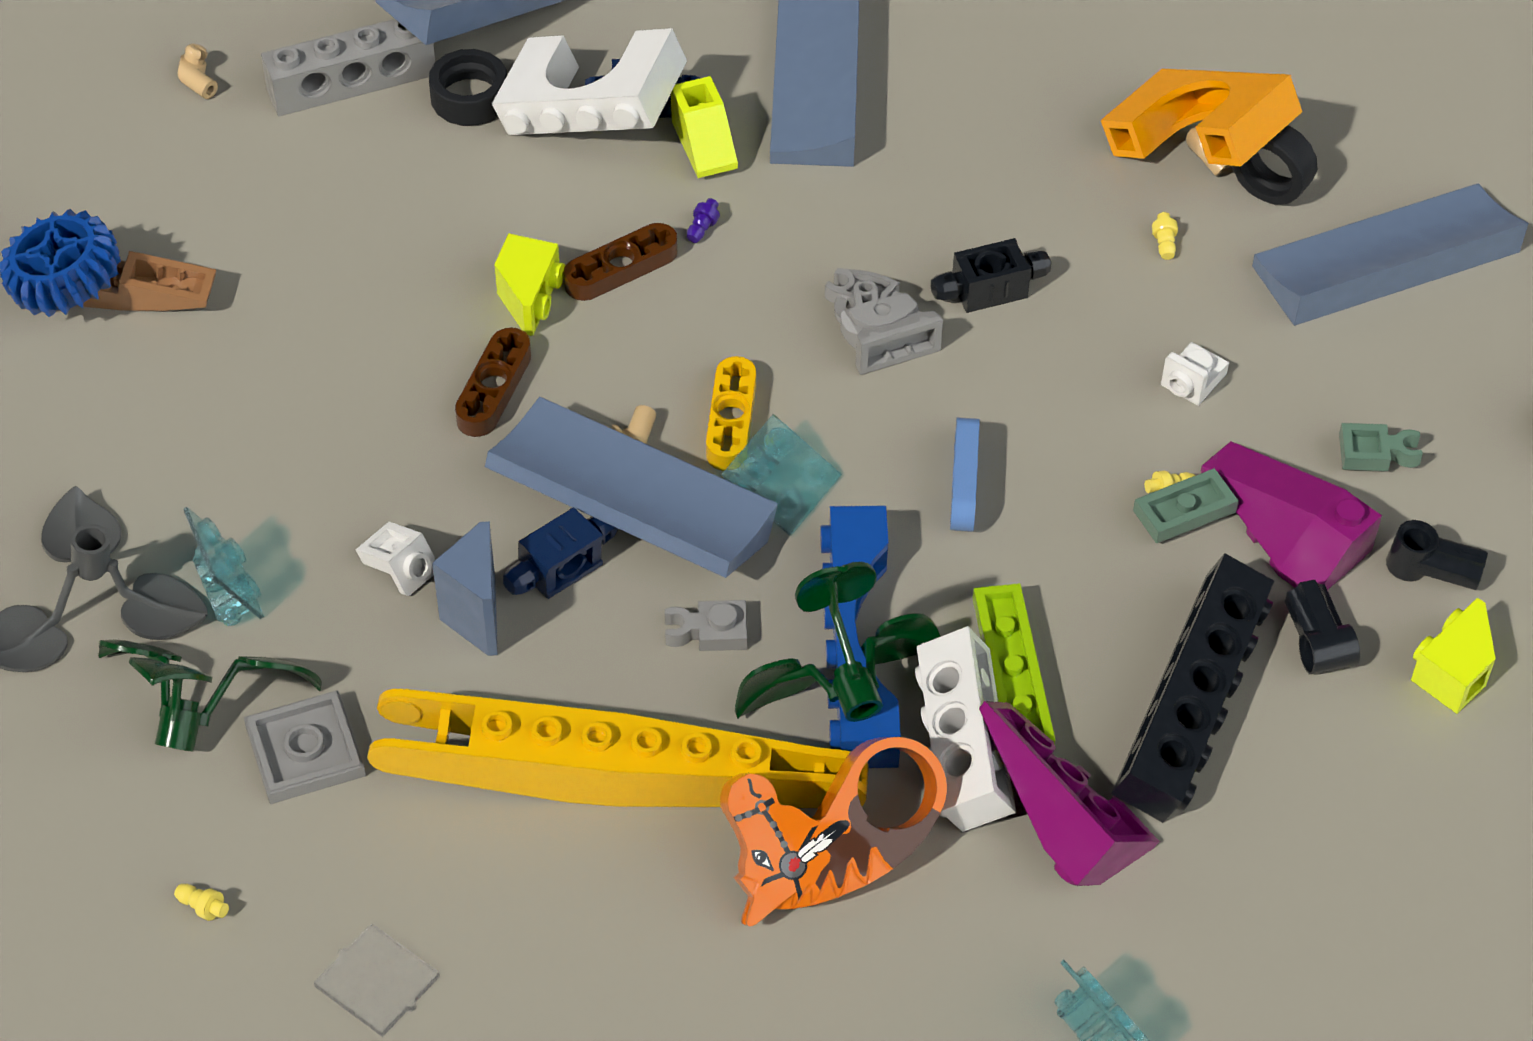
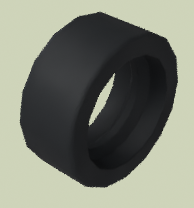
M459 49L447 53L434 63L429 72L431 105L437 115L449 123L473 126L492 121L498 116L492 106V102L507 77V69L502 61L490 52L478 49ZM466 79H477L492 85L486 91L475 95L454 94L446 89L453 83Z
M1287 125L1261 149L1271 151L1279 156L1288 166L1292 178L1281 176L1269 169L1262 161L1258 152L1242 166H1232L1239 183L1248 193L1273 205L1289 204L1297 199L1313 181L1318 171L1317 156L1312 145L1299 131Z

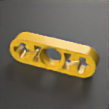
M728 357L722 360L716 368L706 436V458L712 467L721 471L738 469L745 463L747 458L756 392V368L750 360L744 357ZM733 376H740L739 391L731 390ZM727 407H735L740 409L743 415L736 419H726L719 412ZM724 435L732 436L730 451H722Z

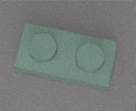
M1215 468L1135 499L1133 512L1157 544L1235 513L1238 499Z

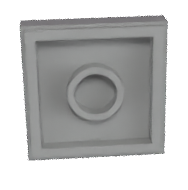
M339 690L243 717L270 804L366 776L365 767Z

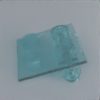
M773 414L721 475L727 481L778 503L774 522L791 536L842 474Z
M185 507L183 509L198 544V547L195 549L193 563L200 576L202 585L206 589V594L210 599L209 601L216 619L223 622L226 626H233L238 624L242 619L241 615L249 610L259 619L263 618L264 615L257 601V598L261 596V592L254 579L245 572L242 566L246 562V557L241 547L233 538L225 540L210 518L206 517L202 520L192 510Z
M1065 960L1060 962L1081 987L1074 993L1070 989H1066L1056 997L1054 1003L1058 1007L1057 1015L1077 1033L1076 1036L1080 1041L1088 1039L1090 1041H1150L1119 1005L1109 1011L1116 1004L1115 1000L1084 966L1078 972H1075Z

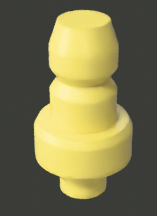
M1167 212L1159 213L1157 220L1152 223V234L1158 241L1159 254L1164 260L1174 258L1176 252L1174 242L1175 236L1178 233L1177 221L1170 218V214Z
M1165 470L1156 471L1153 473L1152 479L1145 480V491L1147 493L1155 492L1191 478L1195 474L1182 472L1177 475L1170 474Z
M179 884L175 889L174 895L176 899L182 904L190 905L191 908L195 909L197 916L211 921L216 917L224 918L228 913L229 905L224 903L223 894L212 888L205 890L197 889L191 884Z

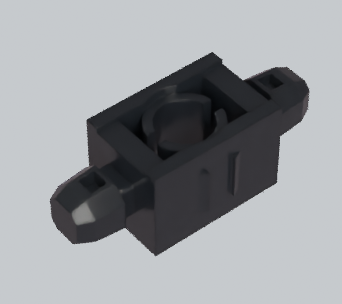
M1016 238L955 252L952 271L933 277L930 285L931 292L937 300L944 301L959 297L966 313L1028 298L1030 280L1046 276L1051 271V259L1045 251L1025 252L1023 256Z

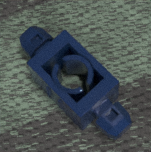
M574 507L518 541V562L505 571L503 575L505 588L512 595L524 594L537 588L547 599H550L603 565L602 545L615 537L618 528L592 516L586 519Z

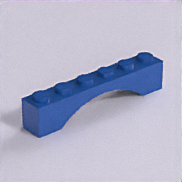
M830 506L829 525L820 526L821 553H830V563H822V569L840 567L851 562H865L874 568L877 582L887 571L889 542L886 506ZM869 592L856 600L838 603L854 659L861 662L863 667H866V658L858 641L856 621L861 605ZM829 606L824 608V629H833L834 640H826V669L836 670L839 666L845 664L846 661ZM877 676L876 679L879 684L877 691L883 707L876 715L857 722L848 721L845 718L839 700L830 702L827 694L828 709H837L838 720H829L830 749L852 751L860 744L874 738L901 737L899 701L880 682ZM888 748L876 753L868 760L869 768H899L900 750Z

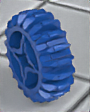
M68 209L60 216L53 211L47 219L40 220L36 218L34 225L30 227L21 226L22 234L10 237V247L1 251L3 260L0 262V277L3 280L2 285L7 294L11 295L13 301L21 309H28L33 315L44 312L48 317L53 316L57 310H61L67 315L70 308L77 305L83 308L84 302L88 299H99L98 291L111 287L110 278L119 274L117 265L121 262L119 250L116 246L117 241L112 231L108 230L105 223L98 216L92 217L86 210L75 214L71 209Z

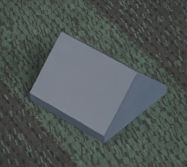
M490 521L479 522L437 558L432 565L439 619L486 655L494 656L498 655L496 578Z

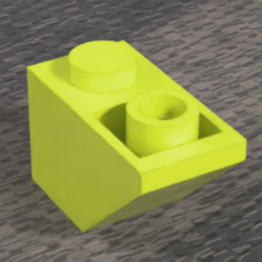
M711 76L675 84L671 92L672 123L697 178L738 169V161L724 103Z
M508 233L494 264L497 294L521 330L526 332L527 335L533 336L539 321L546 320L549 315L551 294L554 288L559 289L562 285L565 264L559 262V246L557 243Z
M1476 598L1464 611L1460 608L1454 610L1445 621L1442 632L1435 638L1431 635L1427 636L1413 654V659L1417 662L1411 681L1456 714L1486 687L1496 659L1486 603L1479 598Z

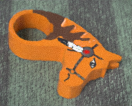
M880 737L860 744L849 753L842 763L817 812L812 818L794 806L780 804L775 788L769 780L761 775L741 773L730 778L722 788L720 805L740 845L739 873L734 879L748 895L741 923L747 926H754L774 909L808 907L838 898L872 883L908 858L930 833L946 800L947 783L945 773L934 753L923 744L904 737ZM888 748H895L908 754L919 766L924 779V797L917 812L905 823L895 827L875 828L866 820L868 815L861 806L858 796V780L864 765L873 755Z

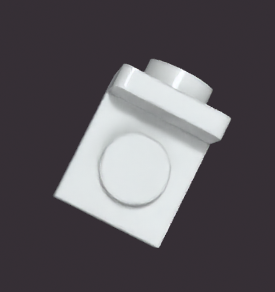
M1191 342L1180 355L1171 352L1165 358L1161 386L1169 389L1174 395L1183 397L1199 406L1225 377L1229 362Z
M392 522L385 524L355 549L364 565L390 574L399 592L406 596H410L434 575L432 563L436 559L423 534Z

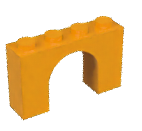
M1162 68L1100 121L1113 156L1145 159L1180 129L1201 121L1195 128L1208 164L1242 166L1300 115L1302 109L1291 75Z

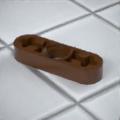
M652 223L571 260L564 268L566 293L576 300H592L671 263L676 258L678 252L676 231L667 224ZM624 256L630 258L632 263L627 266L618 267L612 265L610 261L615 257Z
M513 327L504 328L497 331L491 337L455 405L457 426L463 434L471 437H481L495 429L531 361L530 338L523 330ZM503 351L509 352L507 356V363L504 361ZM490 376H499L506 380L504 384L495 388L486 387L482 384V381ZM480 401L483 402L484 413H477L480 408Z

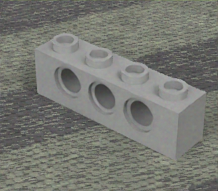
M396 19L261 53L267 91L278 117L428 78L429 72L435 63L434 44L425 45Z

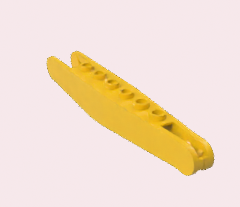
M390 689L384 691L379 696L377 704L379 714L394 723L438 730L436 741L431 743L395 738L375 740L370 744L367 759L374 768L396 775L560 802L615 807H721L720 795L724 784L738 774L750 773L761 775L771 782L780 804L791 805L796 808H819L842 763L851 751L820 748L626 713L411 689ZM450 732L469 735V746L449 745ZM868 761L864 765L858 780V796L861 806L865 804L867 799Z

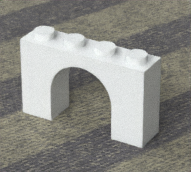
M672 28L637 30L632 36L622 58L608 74L591 84L568 89L579 66L564 35L531 37L525 42L494 98L492 106L508 135L654 128L687 59Z

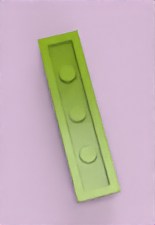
M1021 584L974 588L973 604L981 640L990 648L998 702L1010 703L1055 744V735Z

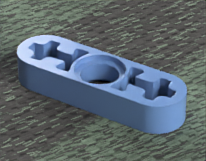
M961 417L956 419L950 530L974 531L980 419Z

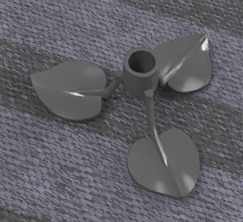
M74 486L53 507L41 533L42 547L48 556L58 562H71L67 566V576L54 612L47 619L42 610L30 605H14L0 611V669L12 672H32L51 666L60 659L67 648L68 641L66 634L55 627V625L61 620L77 576L84 580L93 581L109 572L120 595L128 599L121 607V619L129 631L145 639L161 640L181 634L204 621L207 616V608L192 589L181 581L165 574L146 573L140 575L133 584V590L129 589L118 570V561L110 558V554L115 551L121 540L119 522L108 510L92 501L80 488Z

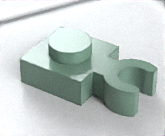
M1341 423L1339 442L1342 470L1388 471L1391 461H1395L1403 467H1418L1423 455L1422 450H1411L1406 447L1417 448L1420 432L1406 429L1396 435H1388L1387 424Z

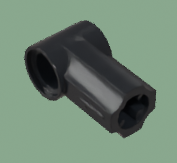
M1409 520L1400 525L1387 555L1386 566L1391 574L1403 581L1412 582L1428 576L1477 590L1486 565L1488 552L1440 538L1430 524L1420 520Z
M1316 579L1300 582L1297 587L1288 591L1285 604L1299 634V652L1306 672L1311 675L1357 666L1360 661V647L1356 632L1350 624H1342L1325 584L1317 583Z

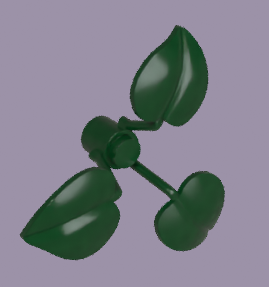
M851 562L840 567L836 566L818 570L808 575L799 583L795 591V600L798 607L804 612H814L829 606L846 663L834 671L835 678L833 683L814 664L801 666L798 659H783L760 666L751 671L739 686L735 704L736 717L739 719V717L769 703L796 694L817 681L827 692L830 702L839 700L845 718L848 721L857 722L876 715L883 707L877 691L879 684L876 679L875 664L918 655L917 646L941 637L939 630L931 618L920 613L906 614L890 619L877 628L875 636L866 638L865 643L862 644L861 649L866 658V667H863L861 662L854 659L838 603L856 600L869 592L876 583V572L872 565L865 562Z
M119 639L100 640L98 645L99 658L118 653H132L147 657H130L129 664L152 686L161 682L160 721L154 744L194 752L199 725L209 726L211 714L235 675L240 671L268 668L282 669L303 677L319 692L322 686V681L316 673L296 663L268 657L238 656V659L233 661L201 713L197 712L199 702L181 698L183 679H192L212 683L213 677L187 666L169 664V660L181 662L182 657L153 645L138 644ZM171 679L173 680L172 696H170V680H171Z

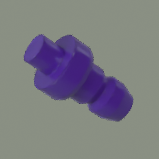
M708 198L706 203L699 202L693 211V224L689 226L686 235L690 242L698 243L705 235V231L709 226L715 225L718 221L720 213L717 210L719 203L716 200Z

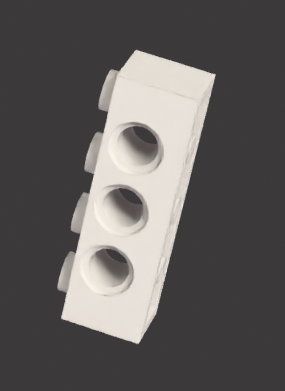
M969 626L918 645L919 666L915 668V676L919 687L923 691L925 706L921 708V717L925 728L929 732L931 747L928 749L940 761L947 783L946 800L940 816L943 818L947 817L956 827L964 832L1016 813L1010 775L979 710L984 701L998 702L990 648Z

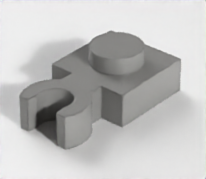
M745 600L698 601V613H690L682 607H669L665 609V625L681 626L678 629H665L667 646L680 647L689 643L690 640H699V651L747 650Z

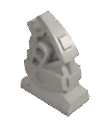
M837 268L834 272V284L828 281L825 285V298L834 303V314L840 323L841 333L856 350V367L860 375L941 351L943 319L935 311L920 312L918 304L910 295L899 292L900 282L874 272Z

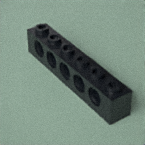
M1226 553L1208 572L1111 794L1162 823L1176 809L1184 811L1189 805L1197 788V785L1191 782L1195 772L1199 773L1204 768L1213 750V747L1207 744L1211 734L1215 735L1219 731L1227 717L1228 710L1222 707L1226 697L1231 698L1243 678V673L1238 670L1241 661H1247L1258 642V637L1253 634L1256 625H1262L1273 606V601L1267 599L1274 584L1273 579Z

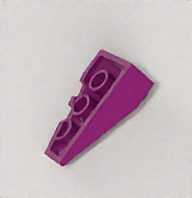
M1232 441L1201 466V473L1215 468L1238 499L1236 513L1247 526L1246 534L1253 543L1259 542L1270 557L1269 564L1276 574L1294 588L1300 582L1316 579L1317 583L1325 584L1328 590L1373 550L1382 515L1339 486Z
M984 701L979 707L1043 849L1056 862L1054 869L1066 882L1075 886L1101 885L1154 849L1160 842L1117 797L1113 796L1108 801L1088 785V778L1091 774L1082 766L1078 765L1076 767L1070 761L1061 757L1057 758L1052 754L1056 750L1054 742L1010 703Z

